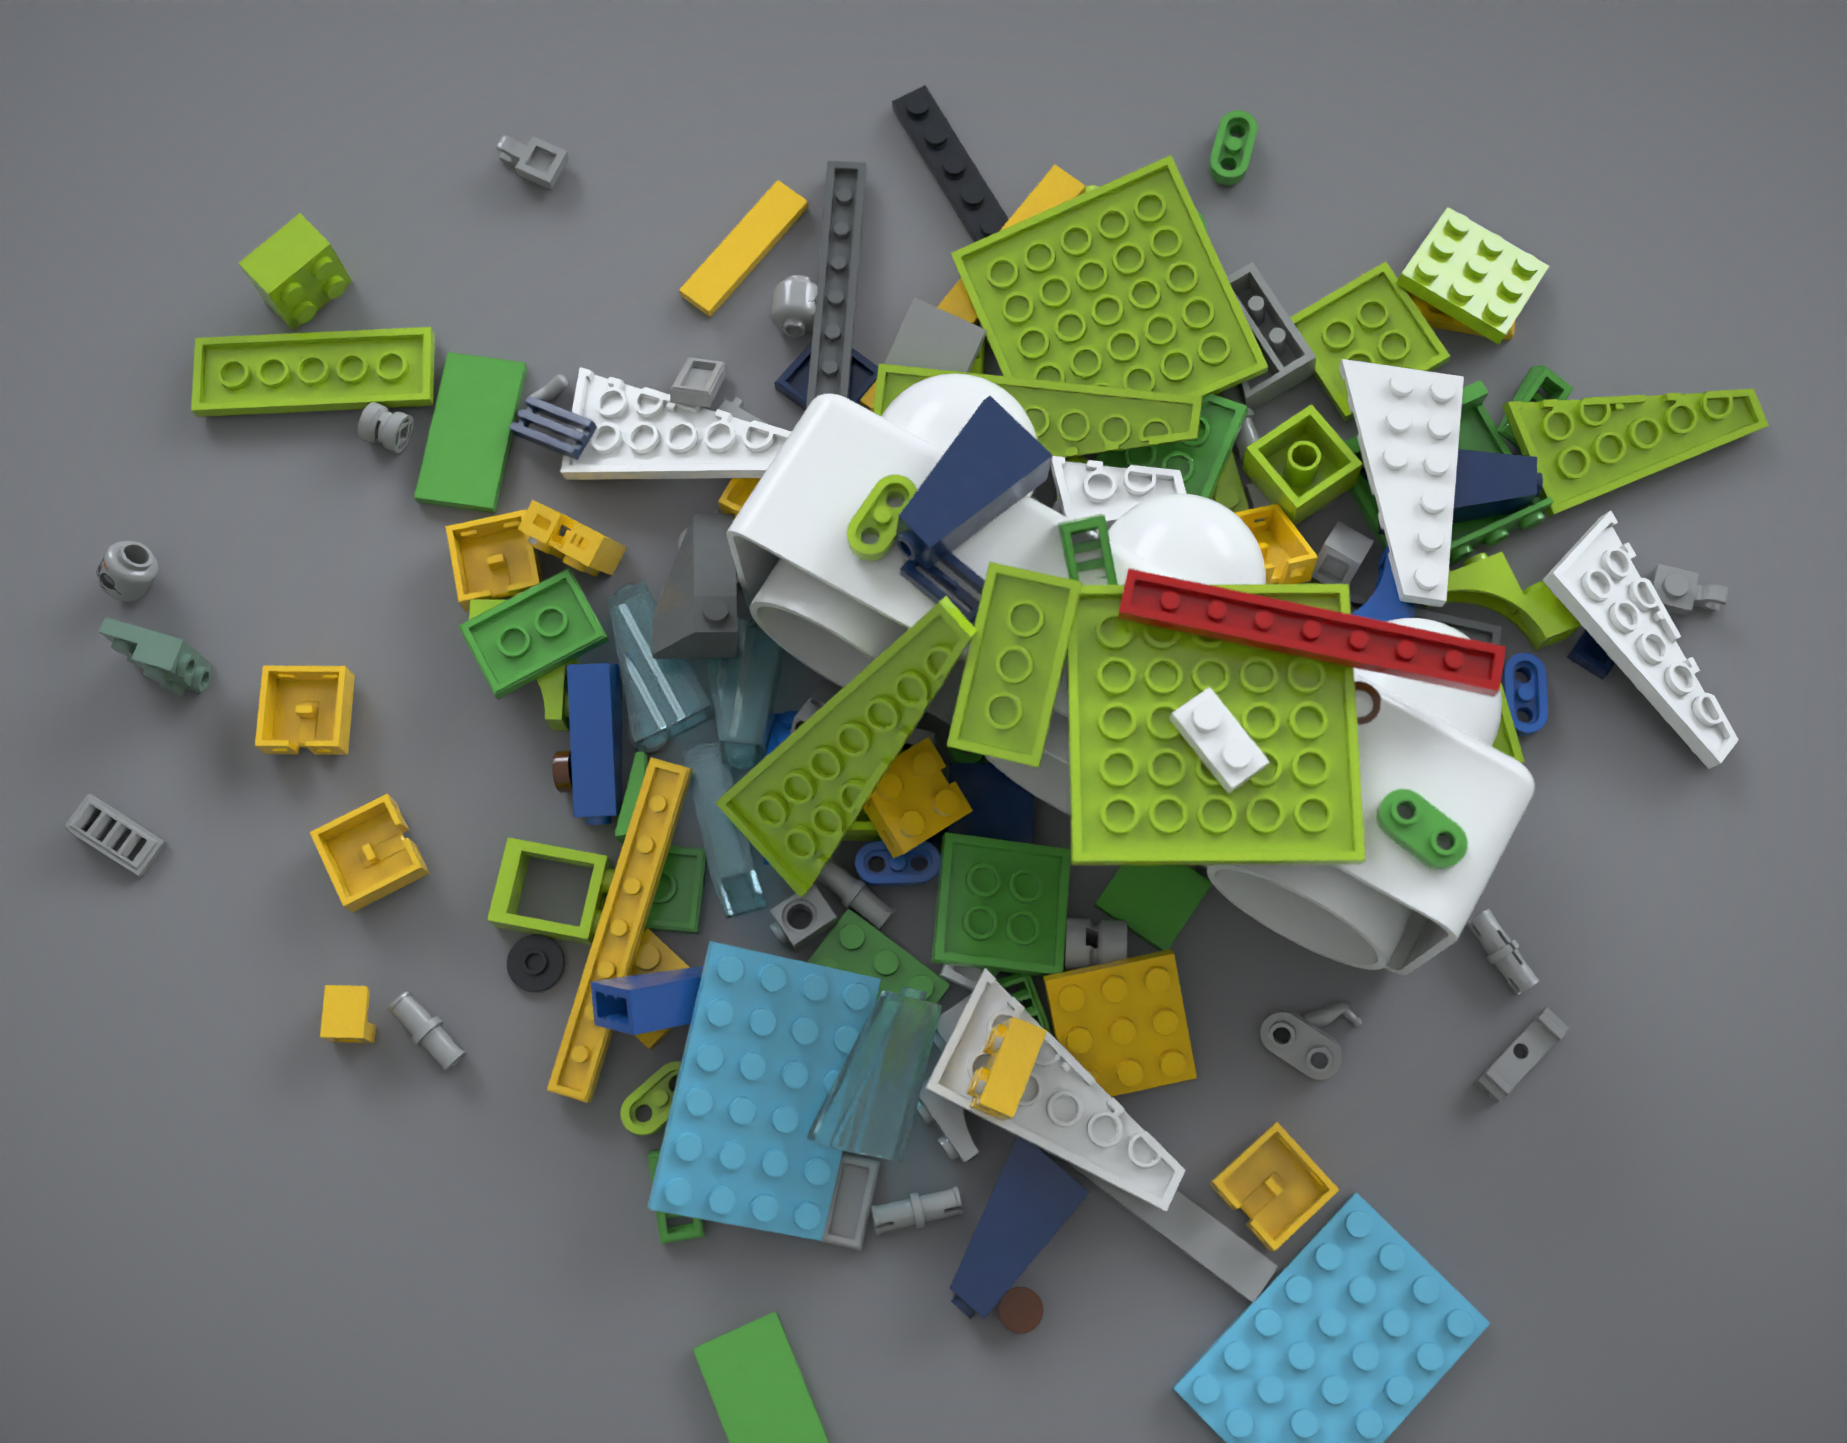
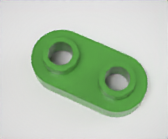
M1230 111L1220 120L1209 162V173L1219 184L1235 185L1241 182L1247 173L1258 126L1255 118L1245 111ZM1232 133H1238V134H1240L1242 137H1241V138L1233 137V136H1231V134H1232ZM1223 166H1230V167H1232L1234 170H1231V171H1230V170H1225V169H1223L1222 167H1223Z
M1397 789L1386 795L1380 802L1376 812V819L1380 829L1427 867L1435 870H1446L1455 866L1465 856L1468 840L1463 829L1416 792L1408 789ZM1397 806H1407L1412 812L1411 819L1401 818L1397 813ZM1438 835L1446 836L1450 840L1451 848L1449 850H1443L1437 845L1436 837Z

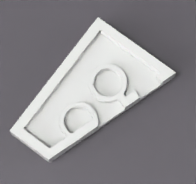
M1057 456L1052 457L1050 465L1062 514L1071 520L1104 514L1107 528H1110L1132 507L1145 500L1169 494H1186L1180 470L1130 465L1128 468L1103 466L1102 461L1088 460L1087 464L1066 462V457Z

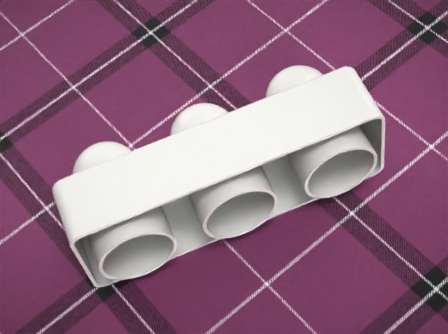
M955 373L929 377L915 383L899 394L890 403L882 416L837 394L817 396L809 404L727 530L726 536L744 599L753 619L771 639L789 654L842 688L845 687L936 605L900 575V568L909 559L902 554L897 543L894 544L886 556L879 560H862L856 557L848 546V524L876 483L885 476L893 474L905 476L915 484L918 490L982 401L990 395L1037 440L1035 429L1023 407L1013 396L997 384L968 374ZM1031 491L951 553L984 580L989 562L1069 579L1057 523L1071 519L1030 498L1033 493ZM1191 494L1157 496L1132 507L1108 530L1118 585H1125L1128 568L1202 584H1266L1264 559L1253 533L1233 511L1209 498ZM892 498L887 504L892 508H898L904 502L900 498ZM1089 531L1071 535L1072 544L1097 539V533ZM868 534L862 539L868 545L875 544L879 540L878 536L874 534ZM1100 549L1074 554L1076 563L1102 557ZM939 561L935 564L936 567L950 576L958 585L980 602L981 595L942 562ZM919 566L915 568L927 579H929L932 583H934L938 588L945 592L949 597L956 601L960 606H962L965 610H967L968 612L971 611V609H969L965 604H963L954 595L947 591L943 586H941L937 581H935ZM1104 567L1078 572L1079 581L1083 585H1108L1107 578H1099L1106 576ZM1401 618L1387 621L1470 639L1457 629L1433 620ZM970 644L926 710V712L952 725ZM1066 655L1041 767L987 755L984 756L1022 788L1054 808L1070 815ZM1354 668L1355 681L1372 685L1379 692L1382 699L1380 700V711L1376 718L1366 724H1357L1365 861L1363 864L1200 866L1207 869V876L1211 883L1230 902L1264 926L1292 942L1322 956L1353 967L1368 970L1384 968L1397 974L1408 975L1452 945L1459 938L1534 794L1535 783L1531 773L1523 764L1492 747L1501 720V690H1499L1495 697ZM1357 690L1355 691L1357 717H1364L1372 711L1373 701L1366 692ZM1397 789L1412 790L1457 823L1465 832L1468 840L1467 852L1463 859L1452 868L1435 870L1424 865L1388 837L1380 829L1376 819L1377 808L1386 795ZM1397 806V813L1401 818L1411 819L1412 812L1407 806ZM1438 835L1436 837V843L1441 849L1449 850L1451 848L1450 840L1446 836Z

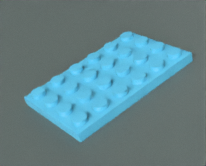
M709 941L647 1207L650 1210L823 1241L820 1238L825 1232L881 979Z
M1355 1192L1261 1291L1255 1302L1250 1303L1176 1382L1172 1389L1225 1443H1383L1491 1323Z

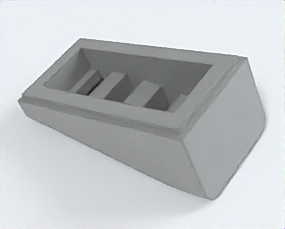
M88 794L64 825L67 831L141 878L167 844V842L92 794ZM115 819L117 822L104 840H99L111 821ZM129 828L132 832L118 851H116L114 847ZM143 837L147 842L133 861H131L127 857Z

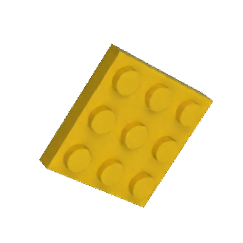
M1171 949L1043 976L1055 1039L1096 1079L1095 1081L1111 1097L1197 1078L1175 955Z

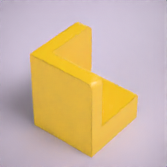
M325 985L320 1038L333 1043H375L377 1026L367 1022L370 989L368 987Z

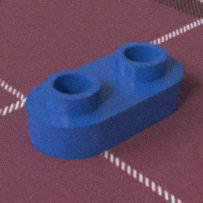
M1518 653L1504 664L1501 682L1517 736L1528 737L1536 734L1546 724L1548 719L1547 673L1545 665L1537 656L1530 653ZM1515 672L1524 673L1527 677V682H1519L1515 677ZM1522 711L1526 713L1529 722H1521L1517 718V712Z
M874 841L860 848L855 858V867L860 879L870 886L925 885L933 881L939 874L940 854L933 844L924 841L907 853L893 858L883 841ZM924 858L928 863L927 867L922 871L914 870L911 866L914 859ZM874 859H881L884 861L885 867L880 872H873L869 868L870 862Z

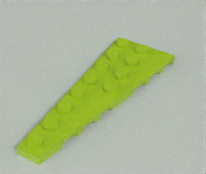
M881 363L878 366L873 413L882 416L890 403L899 394L915 383L929 377L955 373L973 375L997 384L1013 396L1028 415L1035 429L1038 442L1053 456L1068 458L1197 440L1203 399L1201 396Z
M947 596L715 802L800 898L814 885L977 633L974 626Z

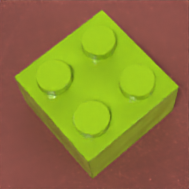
M301 213L238 263L264 302L293 331L301 324L309 322L321 307L331 299L342 295L346 287L353 282L332 245Z
M1311 404L1246 447L1242 470L1271 504H1279L1291 522L1296 526L1355 486L1363 463Z

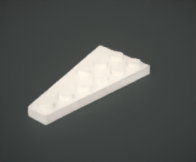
M1342 359L1339 364L1341 378L1345 379L1349 394L1347 401L1350 412L1354 413L1359 433L1357 439L1372 495L1375 494L1380 527L1385 531L1390 550L1388 557L1399 599L1403 602L1442 607L1447 598L1464 376Z
M580 367L572 412L593 420L597 429L578 460L563 455L560 472L566 480L762 478L791 434V431L755 420L747 422L734 418L731 413L719 409L715 412L700 406L671 403L670 394L647 387L639 389L626 385L623 380L611 376L609 379L594 375L591 370ZM569 425V428L583 432V430ZM569 438L566 439V443L573 446L577 442Z
M1610 510L1590 527L1543 578V581L1632 681L1635 687L1661 714L1664 720L1669 723L1690 747L1692 752L1710 769L1722 763L1739 739L1715 696L1705 693L1695 676V673L1700 671L1693 657L1686 659L1676 642V639L1681 637L1651 581L1641 578L1631 561L1636 554L1629 542L1622 545L1612 527L1618 522Z
M984 968L925 1089L1162 1211H1167L1185 1169L1147 1131H1144L1131 1118L1114 1097H1111L1095 1081L1096 1079L1048 1031L1044 1037L1014 1118L1001 1121L969 1107L973 1097L966 1094L975 1070H979L981 1066H986L989 1054L984 1053L983 1049L992 1027L996 1028L998 1023L1002 1024L1011 1017H1016L1042 1028L1014 996L1012 997L996 981V978Z

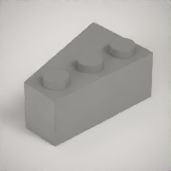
M1251 262L1227 276L1268 365V372L1239 384L1247 408L1255 410L1315 374L1316 356L1255 264Z

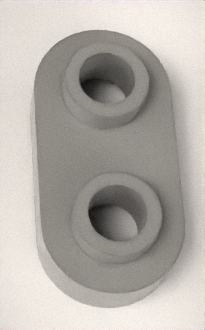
M1288 1009L1274 1010L1263 1020L1260 1035L1264 1046L1269 1051L1308 1077L1316 1080L1331 1078L1339 1071L1342 1063V1050L1339 1043L1332 1036ZM1279 1027L1287 1028L1291 1034L1290 1038L1284 1041L1277 1039L1274 1034L1275 1029ZM1315 1052H1323L1327 1055L1328 1061L1323 1065H1317L1312 1061L1311 1056Z

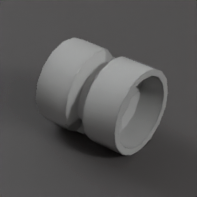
M1067 917L1063 972L1127 959L1126 920L1102 919L1098 925H1093L1090 918ZM1091 944L1096 945V949H1094L1093 947H1091V946H1089V945H1091Z

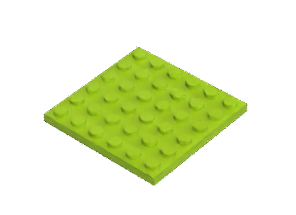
M1172 155L951 253L981 326L988 331L986 337L1003 376L1201 396L1203 398L1210 394L1216 395L1268 372L1265 358Z
M1207 584L1351 614L1349 584ZM1124 585L1082 586L1067 651L1071 865L1363 864L1365 861L1353 667L1119 619L1118 613ZM1209 687L1269 760L1266 768L1229 794L1169 720L1174 711Z

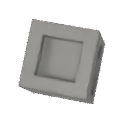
M1338 521L1317 555L1318 559L1312 578L1323 584H1350L1374 540Z
M814 884L801 898L795 893L771 909L770 912L775 922L769 925L782 947L790 943L797 953L833 929L838 920ZM801 910L808 911L813 915V919L807 928L799 930L790 926V918L795 912Z

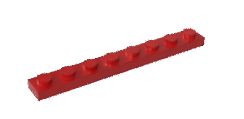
M1130 568L1127 571L1118 618L1491 697H1495L1500 690L1506 646Z

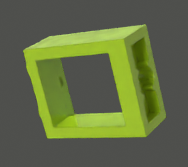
M508 837L487 921L496 928L533 935H544L549 938L592 946L615 869H613L614 864L606 855ZM530 857L593 868L580 927L516 915Z

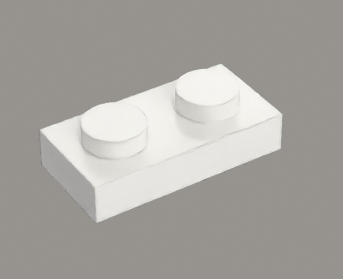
M1210 687L1174 711L1169 718L1228 794L1262 771L1269 764V760Z

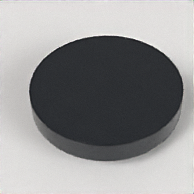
M530 935L522 938L512 947L507 958V971L511 980L518 987L529 992H542L550 989L560 980L565 968V957L562 949L554 940L544 935Z

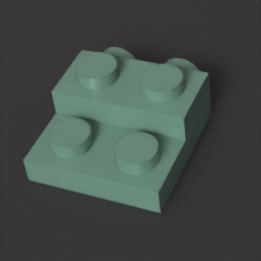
M104 618L99 633L112 642L110 648L127 655L128 662L142 667L145 677L160 682L159 688L183 696L185 690L201 694V692L207 689L211 680L212 664L183 639L112 618Z

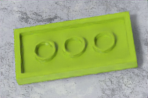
M989 562L974 626L977 633L970 643L947 746L1041 767L1083 586L1081 581Z

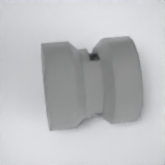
M371 402L366 406L360 417L358 436L360 439L372 444L376 442L383 443L384 448L400 453L409 443L414 421L408 414L400 411L391 413L386 406Z

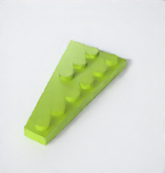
M1754 389L1717 390L1681 394L1680 392L1645 396L1644 394L1587 397L1577 400L1559 401L1558 399H1550L1540 402L1514 401L1506 402L1502 405L1522 455L1537 457V473H1542L1543 476L1540 499L1542 501L1551 497L1554 501L1546 511L1547 516L1564 511L1769 426Z

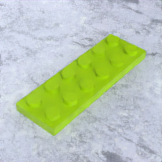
M432 327L195 338L191 411L196 417L354 410L365 409L371 402H376L387 408L434 406L435 333Z

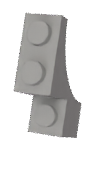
M970 995L931 1022L935 1033L930 1036V1039L940 1054H942ZM929 1077L914 1088V1093L918 1099L912 1105L926 1125L934 1121L943 1136L938 1138L937 1141L950 1160L954 1161L959 1157L965 1165L978 1156L979 1151L969 1134L964 1110L960 1106L926 1090L925 1087L930 1079Z

